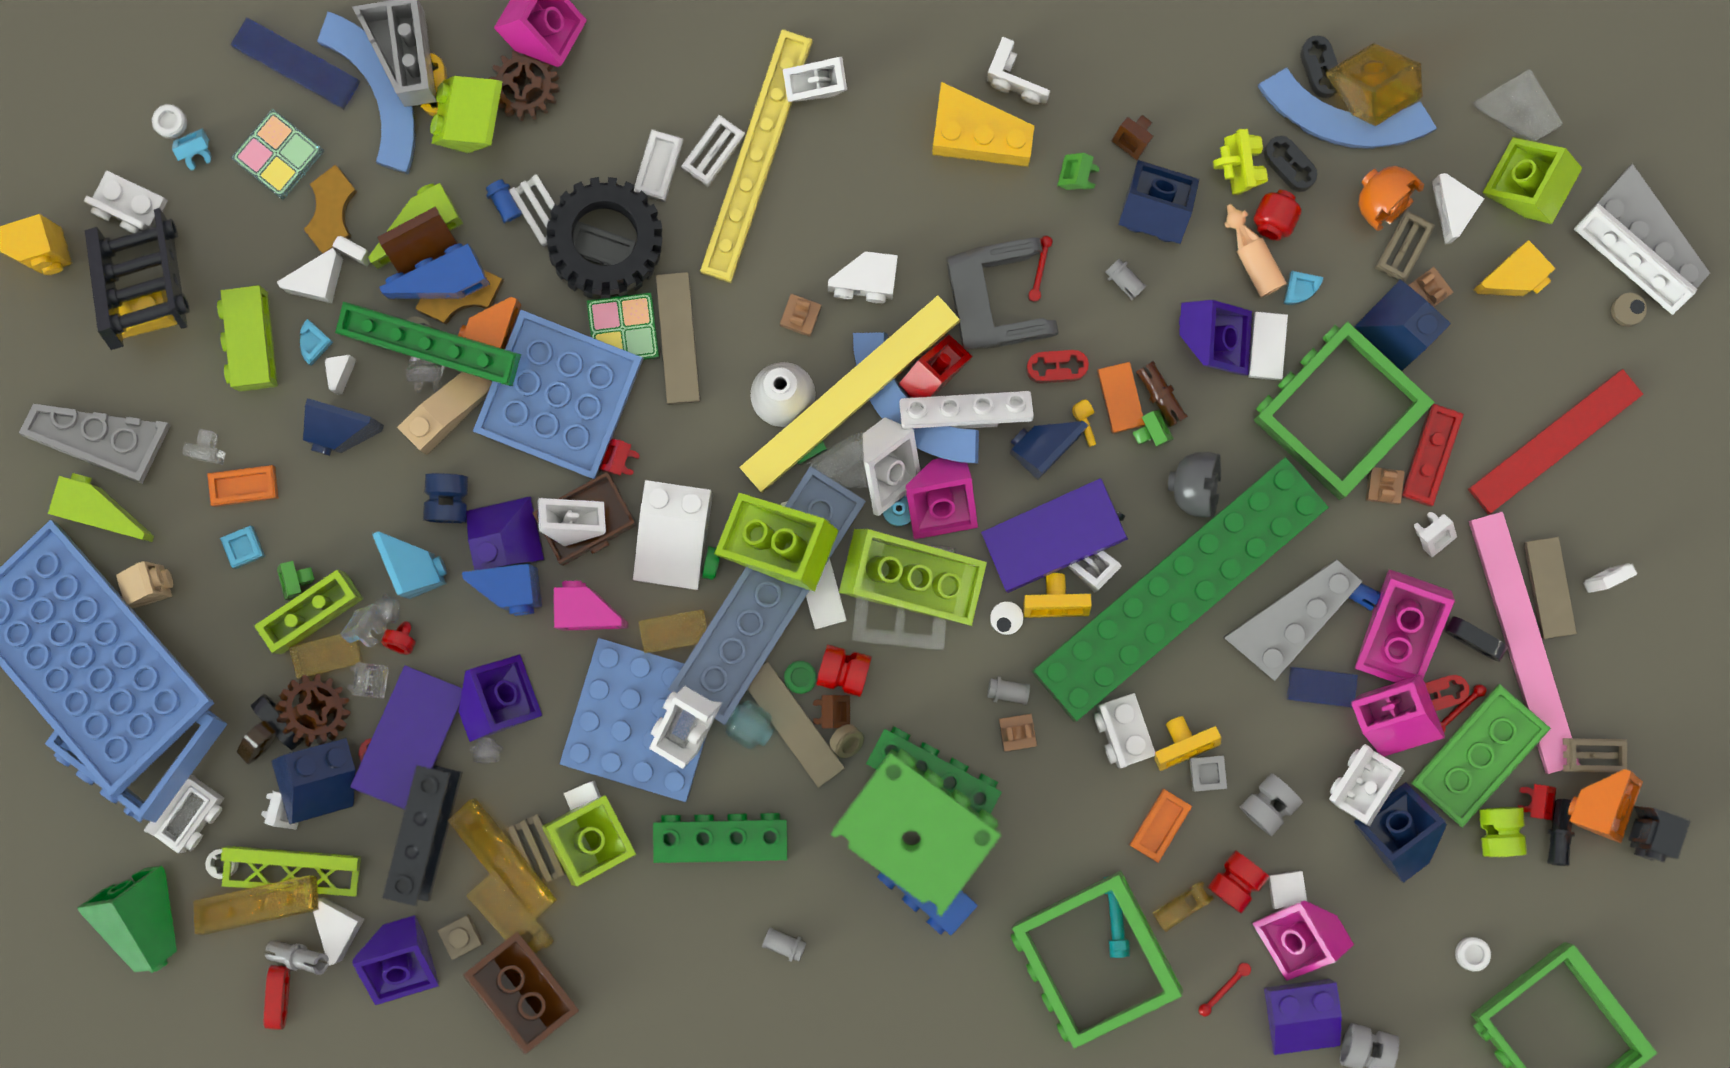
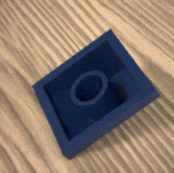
M1400 279L1354 327L1399 370L1403 371L1451 323L1427 300Z
M309 398L306 400L303 440L312 444L311 450L328 456H330L331 451L343 453L383 430L384 425L370 416Z
M1084 421L1038 425L1034 426L1029 432L1023 428L1012 439L1011 443L1014 447L1011 449L1010 454L1039 480L1084 433L1089 425Z
M1406 782L1388 796L1370 826L1358 819L1354 821L1357 828L1384 864L1402 883L1430 863L1447 827L1446 822Z

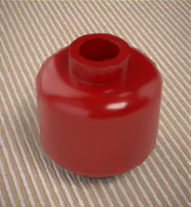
M1278 190L1277 193L1271 192L1263 196L1253 218L1260 235L1274 241H1280L1281 238L1291 236L1302 213L1300 205L1295 201L1296 197L1294 194L1286 190Z

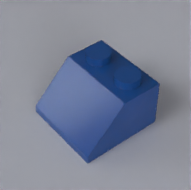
M530 564L462 572V577L466 582L498 607L508 610L514 616L534 614V608L542 607L538 568Z

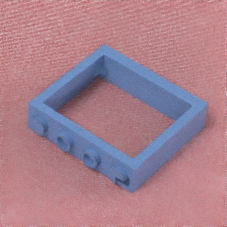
M208 709L196 721L201 725L146 801L142 800L128 788L117 798L109 796L55 730L45 744L56 752L53 756L56 757L58 762L67 767L71 764L77 768L76 775L90 785L96 783L100 786L102 790L99 793L115 804L119 801L126 806L125 814L132 816L138 822L145 819L156 823L227 726V723Z

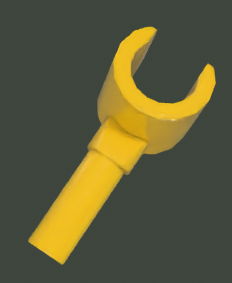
M1083 399L1073 406L1072 414L1077 421H1084L1089 425L1084 434L1088 446L1091 447L1096 445V441L1087 418L1094 414L1095 411L1089 401Z

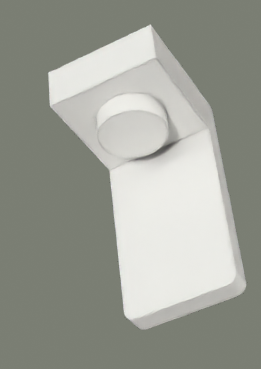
M1002 37L989 68L986 81L991 82V86L998 91L1008 93L1011 90L1021 94V98L1028 103L1038 105L1041 102L1046 104L1050 90L1004 72L1005 70L1011 71L1017 54L1012 52L1015 41Z

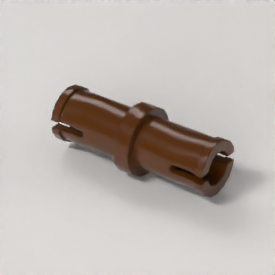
M1152 361L1146 365L1152 378L1149 377L1144 367L1136 371V374L1139 375L1149 391L1151 403L1155 402L1169 427H1172L1178 422L1171 413V410L1175 412L1180 421L1188 417V415L1185 414L1172 393L1174 391L1173 386L1167 385L1155 362Z

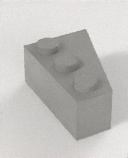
M389 0L353 6L352 8L403 105L409 107L437 102L425 10L419 0Z

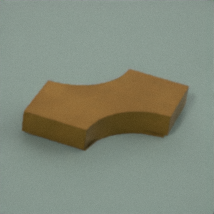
M336 164L310 183L316 197V209L312 220L304 230L322 254L334 248L332 245L337 236H342L346 239L351 237L345 223V212L349 201L357 194V191Z
M484 270L490 285L461 299H420L415 309L437 321L448 324L457 312L465 308H490L504 280Z

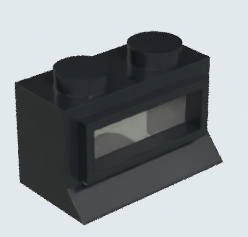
M1634 806L1639 819L1635 818L1628 839L1631 841L1630 847L1635 848L1634 855L1663 863L1666 858L1678 859L1690 820L1656 808Z

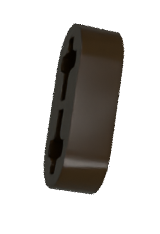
M266 720L260 722L244 736L237 749V753L247 764H251L268 750L277 732Z

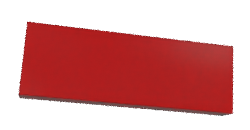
M1433 404L1429 408L1403 485V498L1429 507L1434 505L1464 416L1463 413L1437 404Z

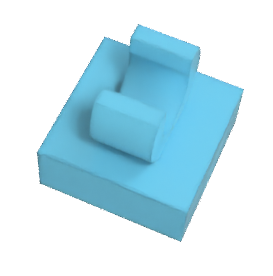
M203 128L173 141L172 151L177 160L185 158L186 165L190 170H194L196 167L192 160V157L196 154L202 155L206 163L211 162V154L207 149L209 139Z

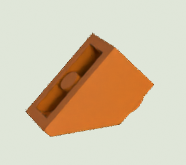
M509 297L470 317L467 326L462 325L458 335L505 349L514 328L521 303L516 298Z

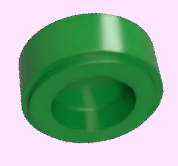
M707 547L701 578L713 580L716 577L720 556L714 554L716 547Z
M796 661L787 667L784 681L792 692L804 694L815 687L817 673L810 663Z

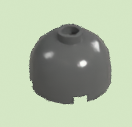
M1195 452L1179 462L1176 472H1170L1168 491H1174L1176 503L1187 514L1202 518L1214 517L1219 500V494H1216L1218 481L1221 482L1222 464L1220 454Z

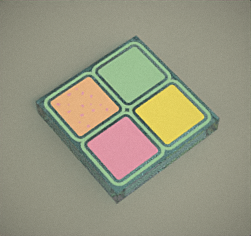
M272 108L231 158L283 200L322 155L324 150Z

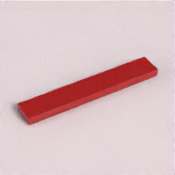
M1624 369L1618 371L1469 487V492L1487 514H1491L1644 394Z

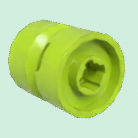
M1523 807L1479 809L1480 828L1486 831V835L1481 838L1482 856L1508 857L1527 855L1526 836L1520 833V829L1525 826Z

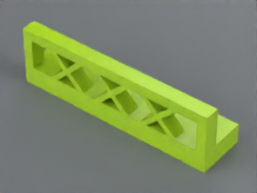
M238 846L222 847L221 861H224L222 886L357 896L361 856ZM232 862L247 863L254 873L245 880H231ZM255 864H264V865H262V866L258 869ZM268 865H279L288 875L279 883H270L261 871ZM288 866L297 867V868L294 869L293 871H291ZM303 867L314 868L321 878L312 886L303 885L295 874ZM322 869H330V871L325 874ZM336 870L352 871L350 889L337 888L328 877ZM257 875L262 880V882L250 880H252ZM289 878H291L296 884L283 883H285ZM325 880V882L330 887H322L318 885Z

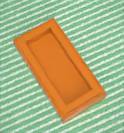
M1130 362L1098 369L1097 372L1112 434L1145 426Z
M273 465L207 473L210 503L213 507L278 499L276 471Z
M1162 789L1129 845L1159 863L1192 806L1167 790Z

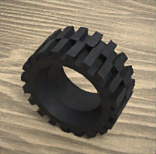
M599 177L590 178V185L584 186L582 181L573 185L574 191L570 194L565 191L560 196L559 205L554 204L551 210V219L547 223V247L551 264L556 268V274L561 280L565 279L568 281L569 288L575 292L577 289L584 291V296L592 298L593 294L601 295V299H610V295L618 294V297L627 296L628 290L632 288L637 291L642 287L643 281L646 278L649 280L653 275L654 267L658 265L660 259L662 224L661 220L657 218L658 211L655 205H649L648 196L642 190L637 194L634 191L633 184L626 181L624 186L618 185L617 178L608 177V183H600ZM597 209H612L626 216L633 224L637 234V243L632 253L625 260L609 266L596 265L584 259L577 252L573 244L572 234L577 222L585 214Z

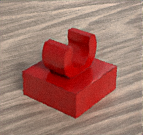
M611 439L599 470L620 476L621 474L633 475L634 471L625 466L627 457L639 459L640 455L636 451L630 450L631 444Z
M1534 784V789L1530 787L1520 788L1519 792L1529 794L1532 802L1528 806L1518 805V807H1523L1525 813H1531L1530 817L1553 820L1556 787Z

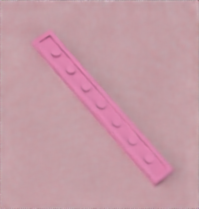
M1499 512L1469 521L1502 633L1508 646L1507 649L1524 705L1551 728L1537 744L1545 774L1563 770V765H1567V758H1563V752H1567V745H1563V738H1572L1504 514ZM1576 758V765H1580L1578 758Z

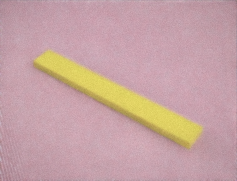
M781 30L700 269L701 274L732 283L792 102L787 100L783 69L805 65L813 43L811 38Z
M936 296L739 468L758 490L763 493L957 325L960 319L939 296Z

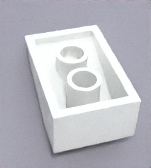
M645 480L633 581L698 590L713 498L711 490Z

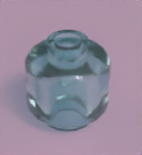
M750 700L742 704L738 703L725 724L727 726L725 733L730 739L748 750L755 748L758 743L764 746L774 732V729L769 727L772 722V715Z

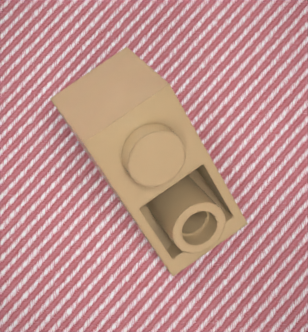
M143 561L116 575L122 598L131 608H137L172 597L170 588H173V579L169 570L164 569L163 565Z

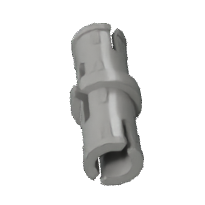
M271 940L265 951L275 953V955L265 954L269 961L285 964L290 970L297 971V969L313 972L316 975H321L328 967V963L318 961H329L326 954L308 950L303 944L296 943L290 945L279 940Z

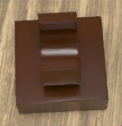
M1143 115L1137 122L1127 117L1111 141L1138 160L1153 138V135L1147 131L1153 122Z
M821 695V699L813 701L814 706H822V717L813 718V723L822 725V728H840L850 724V695Z

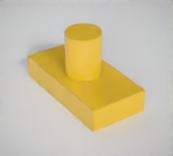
M1052 573L1046 576L1047 595L1024 596V618L1089 616L1092 606L1091 594H1066L1065 574Z
M1183 716L1170 720L1166 723V727L1174 744L1156 751L1155 762L1159 770L1162 771L1220 746L1221 736L1217 727L1214 726L1196 735H1192Z

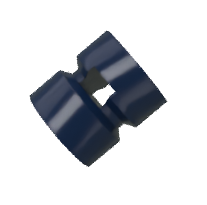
M443 473L425 474L424 493L429 495V500L424 502L423 521L466 523L467 504L462 501V498L468 495V476ZM439 498L453 499L452 505H438Z

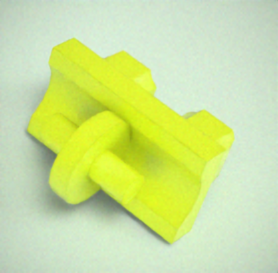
M1239 129L1235 134L1225 137V146L1220 147L1221 158L1213 161V167L1217 170L1223 169L1225 180L1230 179L1232 195L1242 194L1268 181L1266 168L1264 166H1253L1252 156L1262 153V137L1249 135L1248 129Z

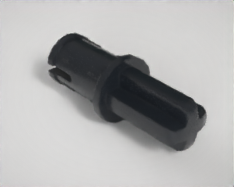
M1557 799L1555 801L1552 829H1548L1550 849L1547 863L1551 865H1570V845L1572 837H1575V833L1571 832V816L1568 815L1571 803L1569 799Z

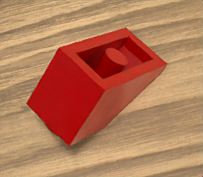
M949 334L915 363L899 385L911 398L934 397L973 356L963 349Z

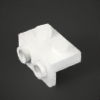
M1364 744L1360 750H1355L1348 761L1349 768L1343 778L1339 777L1333 783L1330 790L1332 795L1329 800L1336 807L1370 826L1405 770L1376 753L1370 746Z

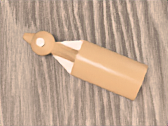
M1232 204L1227 205L1228 215L1226 218L1227 222L1224 223L1225 227L1236 229L1237 254L1260 297L1263 298L1287 285L1264 239L1245 226L1246 217L1248 216L1247 211L1237 210Z

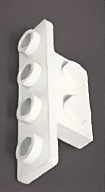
M1029 391L902 398L899 401L901 427L903 429L945 426L961 429L998 427V423L1033 421L1034 417L1031 392Z

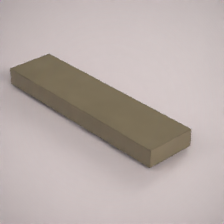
M689 273L656 275L667 404L700 402Z
M769 662L762 665L747 690L819 788L844 770L845 767Z

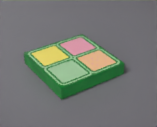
M652 293L587 301L592 338L644 358L643 360L660 358Z

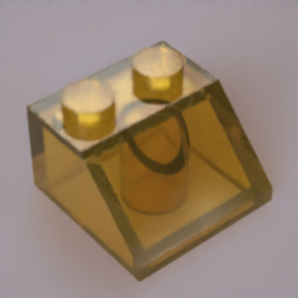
M1375 43L1327 71L1328 79L1351 114L1375 126L1383 123L1386 119L1423 97L1421 63Z

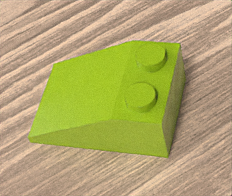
M738 493L714 554L783 582L815 592L839 530L824 518Z

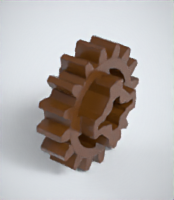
M512 50L513 58L508 59L502 55L503 65L501 67L493 65L492 69L497 74V77H489V79L503 81L498 109L506 106V115L511 117L517 112L520 121H523L525 114L528 113L535 120L537 119L536 111L541 110L547 114L548 110L545 105L547 103L556 104L557 101L552 93L560 92V87L553 82L559 79L557 71H551L554 67L553 65L543 63V61L524 54L519 56L518 52ZM533 67L539 69L544 74L545 79L535 76ZM527 77L530 84L525 85L524 90L521 91L518 85H523ZM504 90L515 94V103L505 96ZM537 96H540L536 101L531 103V101L534 100Z
M305 674L299 679V683L295 680L290 681L287 686L289 690L283 689L279 697L283 701H279L275 709L283 713L276 720L277 723H286L287 726L283 730L284 734L291 731L295 734L293 742L296 743L300 738H304L306 747H310L316 739L317 743L322 745L327 742V737L332 741L335 740L339 735L338 731H343L347 724L343 720L349 717L350 711L343 709V707L348 704L349 699L339 697L343 688L333 689L331 687L333 679L329 678L325 683H322L320 674H316L313 680L309 681ZM300 694V704L292 708L294 697ZM334 713L332 723L326 726L328 722L326 717Z

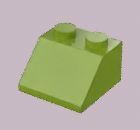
M453 76L443 80V83H440L436 92V101L439 102L438 111L430 125V132L433 134L432 144L464 153H471L491 146L503 81Z
M1513 137L1487 183L1483 194L1525 218L1552 224L1578 178L1582 167L1566 148Z
M606 795L579 806L541 826L573 886L578 887L636 855Z

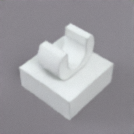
M1429 512L1427 516L1431 525L1423 528L1420 524L1416 523L1414 527L1416 534L1420 537L1423 550L1431 557H1434L1456 539L1457 535L1453 521L1445 514L1438 518L1436 514Z
M277 791L268 793L266 796L267 799H270L268 811H262L261 813L265 818L264 823L274 827L297 830L298 823L289 825L281 793Z

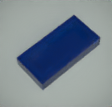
M1290 667L1287 700L1353 708L1351 702L1356 698L1358 675Z

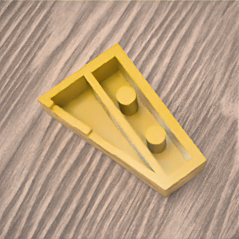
M941 82L932 155L1028 167L1031 157L1034 125Z

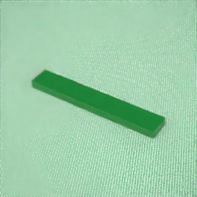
M343 302L335 333L508 386H513L521 357V354L349 302Z

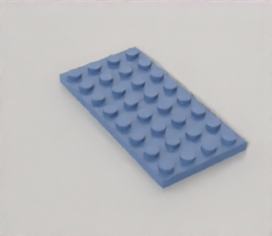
M50 519L0 567L1 668L109 796L117 798L196 722L214 702L135 611L126 604L121 595L64 530L53 520Z

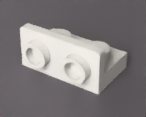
M107 170L93 198L86 195L84 202L92 207L90 213L106 221H109L112 216L121 221L119 225L121 228L131 233L155 227L154 209L160 208L163 211L168 201L164 197Z
M1135 693L1096 706L1098 713L1093 714L1099 732L1105 731L1109 744L1104 745L1110 764L1116 763L1117 768L1121 769L1127 767V765L1155 756V750Z

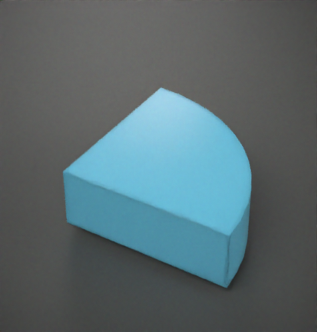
M1291 271L1284 304L1293 305L1308 300L1321 286L1323 277Z
M307 319L300 330V349L305 361L312 366L330 347L333 341Z

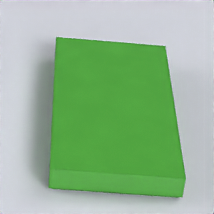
M1498 684L1410 783L1460 827H1463L1551 728L1503 686Z

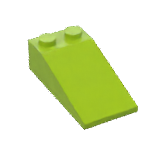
M854 529L839 593L972 626L987 562L870 529Z

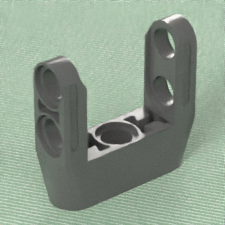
M1027 238L978 247L947 257V267L956 316L960 319L958 326L963 349L996 348L1045 339L1059 334L1056 320H1046L1043 318L994 327L983 268L1029 260L1032 256L1043 252L1040 238Z

